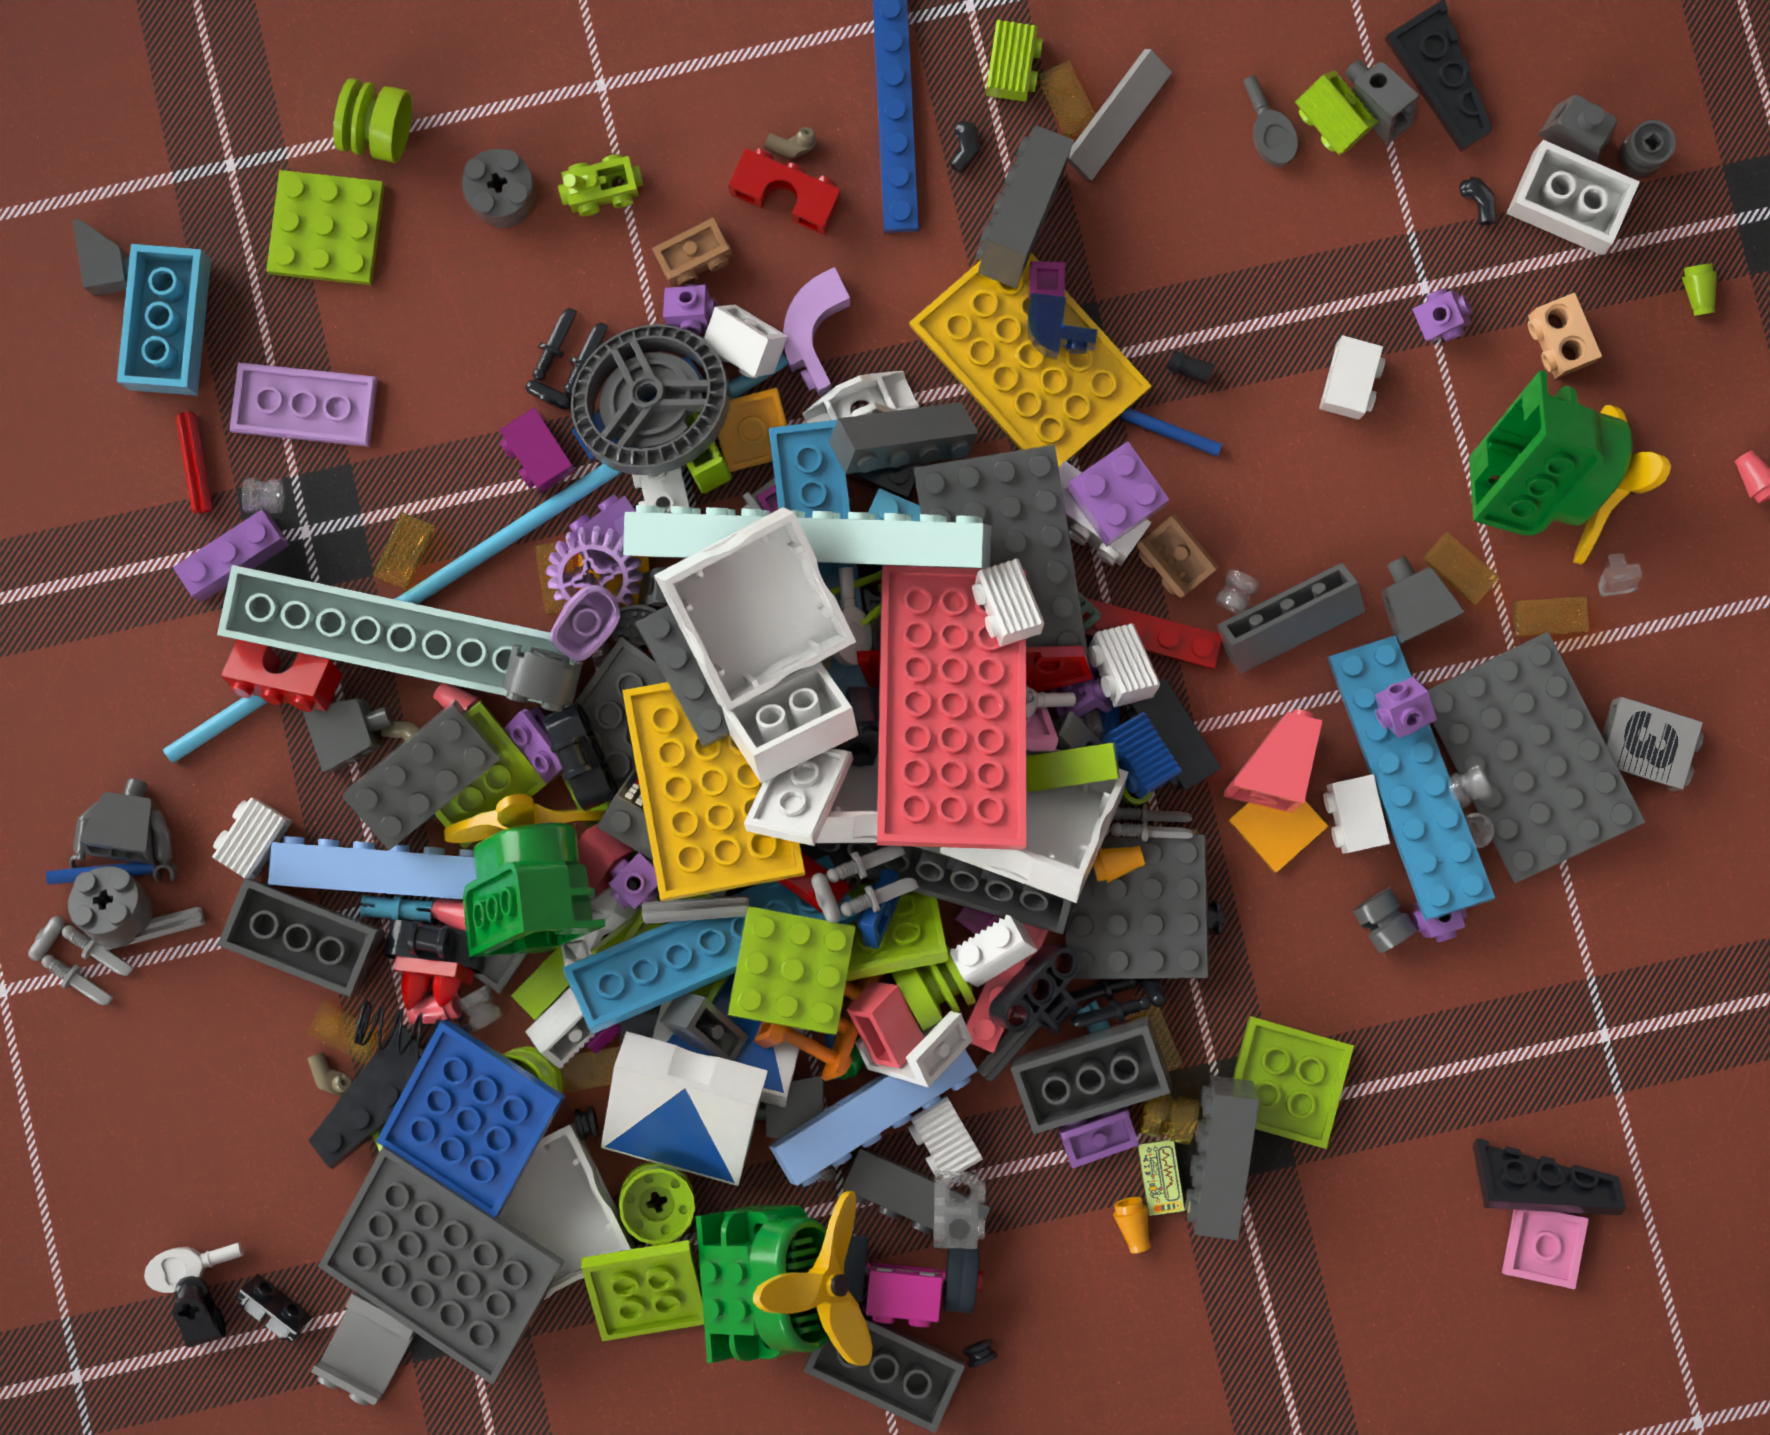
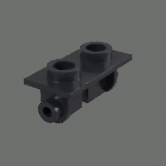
M256 1274L240 1289V1294L236 1298L241 1303L239 1307L243 1308L258 1321L266 1313L270 1315L271 1318L265 1326L280 1337L283 1342L287 1339L293 1343L301 1333L302 1328L313 1318L298 1303L293 1302L275 1288L273 1283L265 1280L259 1274Z

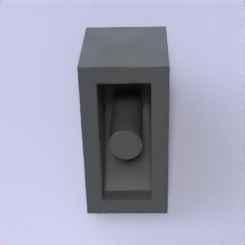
M80 219L72 220L83 288L93 296L126 290L130 256L118 245Z
M690 993L673 999L660 1019L661 1023L687 1044L708 1056L721 1057L731 1061L736 1059L749 1037L706 997Z

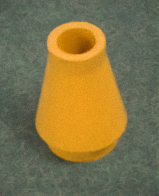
M1140 845L1100 849L1093 864L1097 881L1106 880L1107 883L1139 867L1145 866Z
M1129 1197L1114 1204L1115 1212L1113 1216L1129 1246L1130 1252L1140 1253L1150 1249L1148 1208L1146 1204H1143L1142 1198Z

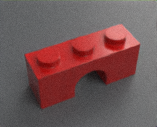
M745 148L728 185L730 195L762 208L767 196L771 192L778 189L788 190L797 198L792 211L793 222L825 235L841 200V190L837 188V184L824 176H818L817 179L805 174L806 171L802 167L794 163L787 162L784 165L774 161V157L764 150L756 148L753 152Z
M237 639L221 674L222 678L231 686L230 690L234 694L244 698H250L251 695L258 696L274 705H281L282 702L289 703L305 712H312L313 709L327 712L342 678V673L330 659L298 652L293 665L287 671L277 674L282 661L269 646Z

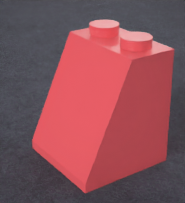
M1294 709L1292 713L1287 712L1227 786L1223 797L1293 813L1305 801L1322 720L1313 718L1314 714L1305 710Z

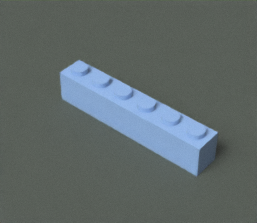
M283 836V843L272 842L268 885L463 899L465 886L476 879L473 850L459 849L458 856L445 855V848L424 847L423 853H410L409 845H396L390 851L374 850L375 843L354 841L353 848L339 847L340 840L318 839V845H304L305 838Z
M965 1049L929 1088L881 1074L769 1145V1148L790 1183L797 1186L799 1184H802L803 1187L808 1186L822 1176L820 1171L831 1164L833 1167H837L848 1161L852 1157L850 1152L860 1145L866 1148L882 1138L880 1133L890 1126L896 1129L912 1119L910 1113L920 1107L925 1110L937 1104L942 1099L940 1094L951 1088L955 1091L971 1081L969 1076L978 1070Z

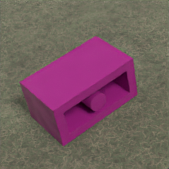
M535 407L499 429L505 438L499 443L510 460L517 457L523 468L518 472L529 489L536 486L539 492L543 493L576 471Z

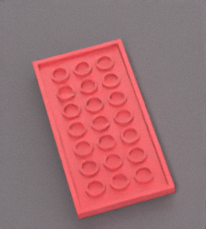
M882 565L877 845L1025 850L1026 639L1000 647L997 638L990 637L985 624V617L988 614L983 605L978 606L972 591V585L975 584L977 573L981 570L979 568Z

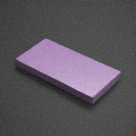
M238 362L229 431L239 434L370 447L378 379L374 376Z

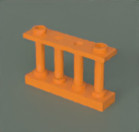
M885 974L860 978L857 986L846 981L844 996L851 999L849 1006L872 981L879 982ZM846 1011L845 1016H840L838 1034L832 1049L791 1027L766 1022L761 1023L754 1043L767 1049L786 1041L825 1062L826 1064L820 1078L828 1081L844 1075L849 1069L852 1062L850 1053L859 1032L848 1011Z

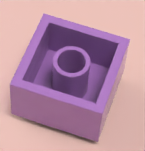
M1126 442L1069 481L1066 488L1106 547L1165 508L1170 500L1129 442Z

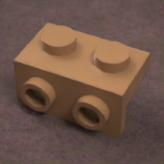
M714 217L652 248L671 287L676 285L683 287L691 284L698 279V274L708 269L711 272L717 271L725 267L729 263L728 259L733 257L731 248L726 243Z
M1176 514L1170 516L1146 538L1136 544L1140 550L1139 556L1148 567H1154L1162 576L1161 583L1165 589L1172 595L1176 594L1179 598L1190 593L1219 568Z

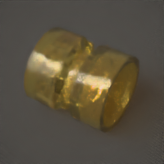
M1170 1093L1146 1100L1141 1115L1139 1133L1157 1138L1167 1134L1169 1141L1189 1146L1195 1131L1200 1102L1183 1096L1173 1100Z

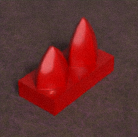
M396 956L393 967L394 971L402 974L401 992L403 1002L408 1011L414 1008L422 999L430 981H432L434 998L439 1007L442 1008L455 997L461 984L472 985L474 971L459 963Z

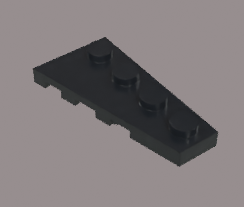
M1441 0L1387 34L1385 41L1455 145L1462 152L1489 135L1492 127L1478 89L1473 85L1469 74L1471 70L1467 59H1464L1458 44L1459 37L1455 26H1452L1446 2Z
M399 1023L387 1047L382 1051L378 1049L308 1140L330 1169L337 1167L383 1129L419 1062L416 1055L417 1040L412 1037L404 1054H398L397 1037ZM402 1024L401 1051L410 1035V1031L404 1024ZM420 1046V1055H421L422 1052H423V1048Z
M1479 1138L1472 1145L1484 1208L1622 1215L1626 1209L1618 1176L1578 1165L1569 1168L1559 1165L1555 1162V1159L1545 1156L1537 1159L1522 1155L1521 1150L1506 1146L1505 1149L1489 1146V1141Z

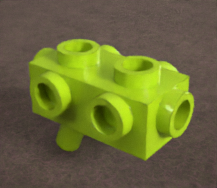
M615 154L603 158L601 163L593 165L578 163L568 168L569 171L561 172L564 184L558 185L563 206L569 204L572 213L579 211L580 216H590L600 211L599 206L613 203L614 208H622L633 204V198L639 197L637 187L644 186L639 165L632 167L629 156L622 157L620 154ZM621 179L625 182V185L613 187L615 180Z

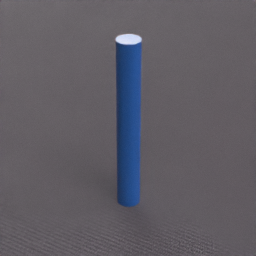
M1127 408L1120 417L1123 421L1216 457L1222 446L1219 442L1131 408Z
M154 861L153 865L129 862L46 871L47 885L72 883L82 872H89L105 866L123 869L131 876L153 874L156 861Z

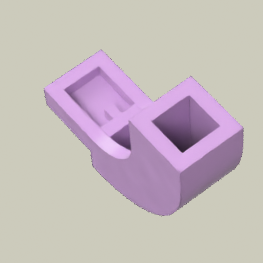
M835 267L814 277L800 289L789 306L783 334L788 336L784 348L791 372L804 367L805 370L800 372L809 391L815 388L819 397L831 389V383L813 348L815 332L826 318L850 306V297Z

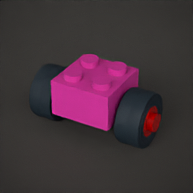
M851 1236L844 1262V1275L849 1281L848 1291L856 1302H861L863 1299L865 1273L866 1276H869L866 1315L873 1316L872 1321L894 1323V1318L909 1319L908 1324L911 1326L930 1327V1322H938L942 1284H944V1310L973 1313L976 1293L982 1292L984 1270H979L978 1248L950 1246L947 1254L946 1270H942V1272L941 1269L867 1262L866 1266L868 1238L865 1236Z

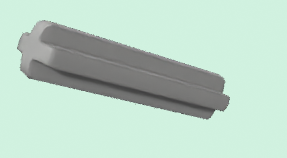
M747 895L645 902L642 905V918L644 923L649 924L746 916L747 907L750 904Z
M194 907L153 918L146 930H141L134 937L135 940L128 945L202 926L205 924L204 912L201 907ZM102 946L104 950L116 949Z

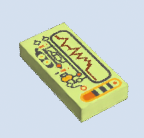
M1174 1139L1140 1143L1138 1151L1148 1215L1153 1216L1185 1211Z

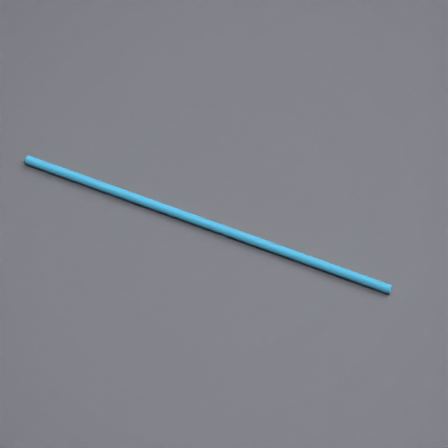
M783 353L780 356L774 374L789 365ZM741 374L729 382L730 399L741 396L773 374L759 376L758 378H750ZM602 464L398 596L395 600L413 604L422 603L622 472ZM251 695L250 698L243 697L165 747L163 749L165 755L172 763H175L266 704L267 701Z

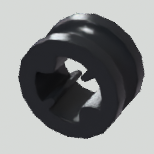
M593 1105L588 1106L586 1111H581L580 1108L575 1109V1120L581 1141L586 1140L588 1135H593L594 1138L599 1137V1125Z
M991 1338L977 1341L962 1349L963 1354L969 1357L967 1362L969 1368L985 1364L998 1356L997 1352L991 1349L993 1344Z

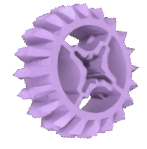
M597 525L593 527L592 535L588 534L585 527H580L578 537L569 532L565 537L566 543L558 541L555 546L557 552L550 553L548 559L552 565L546 569V574L553 577L549 580L548 587L550 589H558L554 594L555 601L566 599L564 608L570 598L579 591L576 588L587 585H601L606 588L607 581L614 579L615 575L622 573L623 582L612 594L615 596L619 608L623 607L622 603L631 605L634 600L631 594L639 593L640 585L636 582L642 580L643 573L636 570L641 566L640 558H630L632 556L623 555L624 535L615 541L612 539L614 533L612 528L608 529L604 536L600 535V527ZM596 550L609 554L613 559L600 557ZM582 551L583 565L576 567L574 572L567 573L566 563L572 556ZM590 566L592 569L594 568L595 573H601L599 581L593 573H588Z

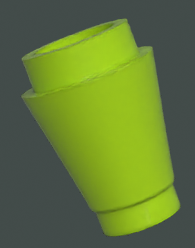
M1713 263L1684 268L1685 277L1681 278L1694 316L1714 313L1717 271H1713Z

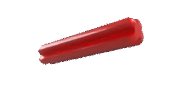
M182 412L176 415V422L191 508L195 514H204L212 511V502L197 416L193 412Z

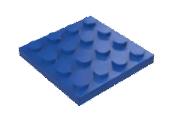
M445 1019L439 1023L376 1142L386 1146L487 1213L497 1217L500 1216L565 1096Z

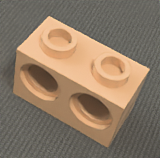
M1575 293L1540 306L1528 315L1529 332L1534 340L1539 341L1543 350L1541 354L1543 364L1548 372L1552 371L1555 379L1594 364L1602 357ZM1552 314L1559 317L1562 327L1560 329L1552 327L1548 322V315ZM1562 346H1568L1573 349L1575 360H1568L1563 356Z

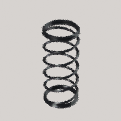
M365 1000L358 1019L354 1043L355 1045H366L380 1017L378 1047L382 1051L389 1044L399 1021L397 1051L399 1055H402L407 1050L418 1025L416 1055L420 1060L442 1019L439 1017L436 1020L428 1042L420 1055L423 1014H418L409 1038L401 1051V1033L404 1016L402 1008L399 1010L390 1034L382 1047L381 1038L385 1005L382 1004L380 1006L371 1030L363 1042L372 1010L371 1000L369 1002ZM457 1022L456 1026L461 1028V1023ZM464 1023L462 1029L469 1033L470 1025Z

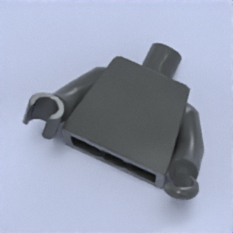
M135 778L127 779L123 794L104 792L98 802H94L78 817L73 843V851L77 854L71 856L69 860L70 868H78L75 860H84L86 854L153 865L154 861L157 860L159 865L153 870V878L157 882L162 880V868L169 870L171 882L177 878L179 873L178 867L169 861L173 858L171 833L164 814L157 809L152 799L145 798L148 787L146 782Z

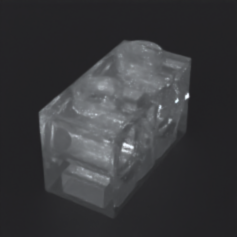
M935 1171L934 1248L977 1249L978 1239L984 1240L985 1218L978 1217V1203H985L986 1183L985 1181H979L978 1172ZM964 1182L970 1187V1194L965 1200L957 1201L950 1196L949 1191L954 1183ZM964 1219L969 1223V1231L965 1236L955 1237L949 1232V1225L953 1220Z

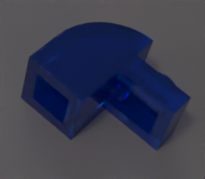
M1031 293L1027 316V334L1030 342L1038 352L1048 358L1057 360L1060 347H1066V351L1073 354H1086L1087 350H1094L1098 329L1063 325L1066 297Z

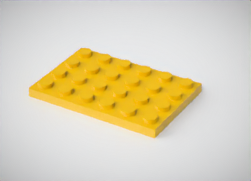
M1032 253L1017 289L978 274L980 260L909 322V326L1020 450L1055 444L1058 467L1060 468L1064 461L1068 462L1127 408L1149 391L1152 386L1066 290L1064 300L1029 299L1030 261H1039Z
M667 682L622 690L660 901L665 902L804 876L805 870L798 842L746 831L744 822L763 782L759 781L732 737L729 735L703 748Z

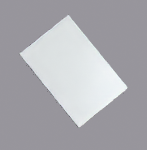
M831 748L764 781L744 822L746 831L815 846L852 764V752Z

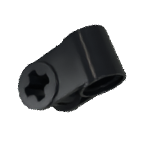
M195 1276L180 1279L175 1286L174 1292L177 1300L173 1304L172 1314L181 1330L186 1346L191 1348L224 1338L226 1336L225 1320L206 1282Z

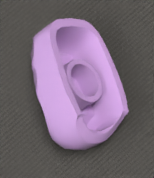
M587 585L579 590L565 605L551 630L550 639L553 645L564 655L575 661H582L590 657L612 634L620 620V611L615 596L601 585Z

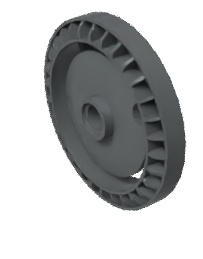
M653 324L635 327L607 340L585 361L572 389V419L583 443L589 452L601 463L626 474L654 475L665 473L693 461L717 438L729 412L731 397L729 379L714 349L695 333L673 325ZM655 351L675 352L694 360L706 372L707 380H699L695 370L683 359L675 355ZM609 376L600 396V414L606 426L602 433H600L595 423V403L601 386ZM703 393H707L706 399H703ZM656 396L653 400L646 402L647 399ZM700 413L690 428L686 426L687 419L692 414ZM613 438L618 440L617 444L612 442Z

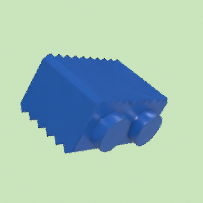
M1144 712L1111 730L1102 739L1104 744L1115 742L1118 766L1120 769L1128 772L1125 787L1130 793H1136L1139 799L1172 781L1182 772L1181 767L1178 766L1177 761L1174 760L1170 750L1166 748V744L1162 742V738L1158 735V732L1154 729L1150 719L1147 718Z

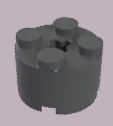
M490 149L479 153L466 163L462 178L463 193L477 217L497 228H508L518 225L528 217L537 200V187L527 164L517 153L512 150ZM500 184H503V186H502V190H503V191L500 192V193H497V192L495 191V190H497V186L500 185Z
M514 644L502 688L507 690L506 698L522 703H527V699L530 698L542 701V708L556 712H562L565 706H571L583 662L576 661L573 666L569 664L570 658L566 655L536 647H531L530 652H520L522 645Z
M112 866L99 867L79 874L74 881V887L68 900V910L73 923L93 941L109 948L122 947L135 940L134 937L141 930H146L153 913L152 901L143 887L127 871Z

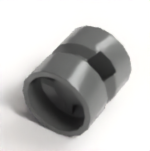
M1647 120L1639 124L1619 147L1618 160L1622 169L1629 175L1638 178L1648 177L1655 173L1674 153L1676 138L1671 127L1658 120Z
M1390 887L1370 897L1352 910L1361 927L1369 928L1368 938L1379 954L1398 945L1418 930L1409 915L1399 911L1401 903Z

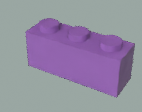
M260 510L175 565L173 569L190 595L203 602L228 586L232 565L254 569L288 547L290 543L273 517L264 510Z

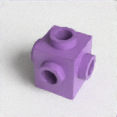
M688 284L683 287L665 288L663 319L666 325L687 329L696 335L705 334L714 308L717 307V301L715 298L710 297L706 285Z
M1445 288L1427 295L1426 299L1428 302L1412 309L1426 341L1435 342L1441 338H1444L1445 342L1453 340L1465 333L1464 327L1472 324L1468 316L1472 314V309L1465 295L1460 296L1455 291L1447 292Z
M1413 676L1402 682L1394 683L1388 686L1387 689L1375 694L1379 707L1375 710V714L1380 725L1384 729L1389 728L1398 738L1413 734L1419 728L1437 720L1429 692Z
M638 853L630 862L623 859L611 871L610 875L614 879L609 885L614 891L610 895L624 909L629 905L634 909H638L643 903L653 902L659 897L654 865L643 854ZM638 877L641 881V886L634 891L630 887V882L633 878Z
M1418 902L1412 904L1415 911L1412 913L1413 922L1418 929V933H1422L1423 938L1435 937L1437 942L1457 937L1456 930L1465 927L1463 919L1467 918L1466 909L1445 915L1447 919L1445 922H1441L1438 918L1425 922Z

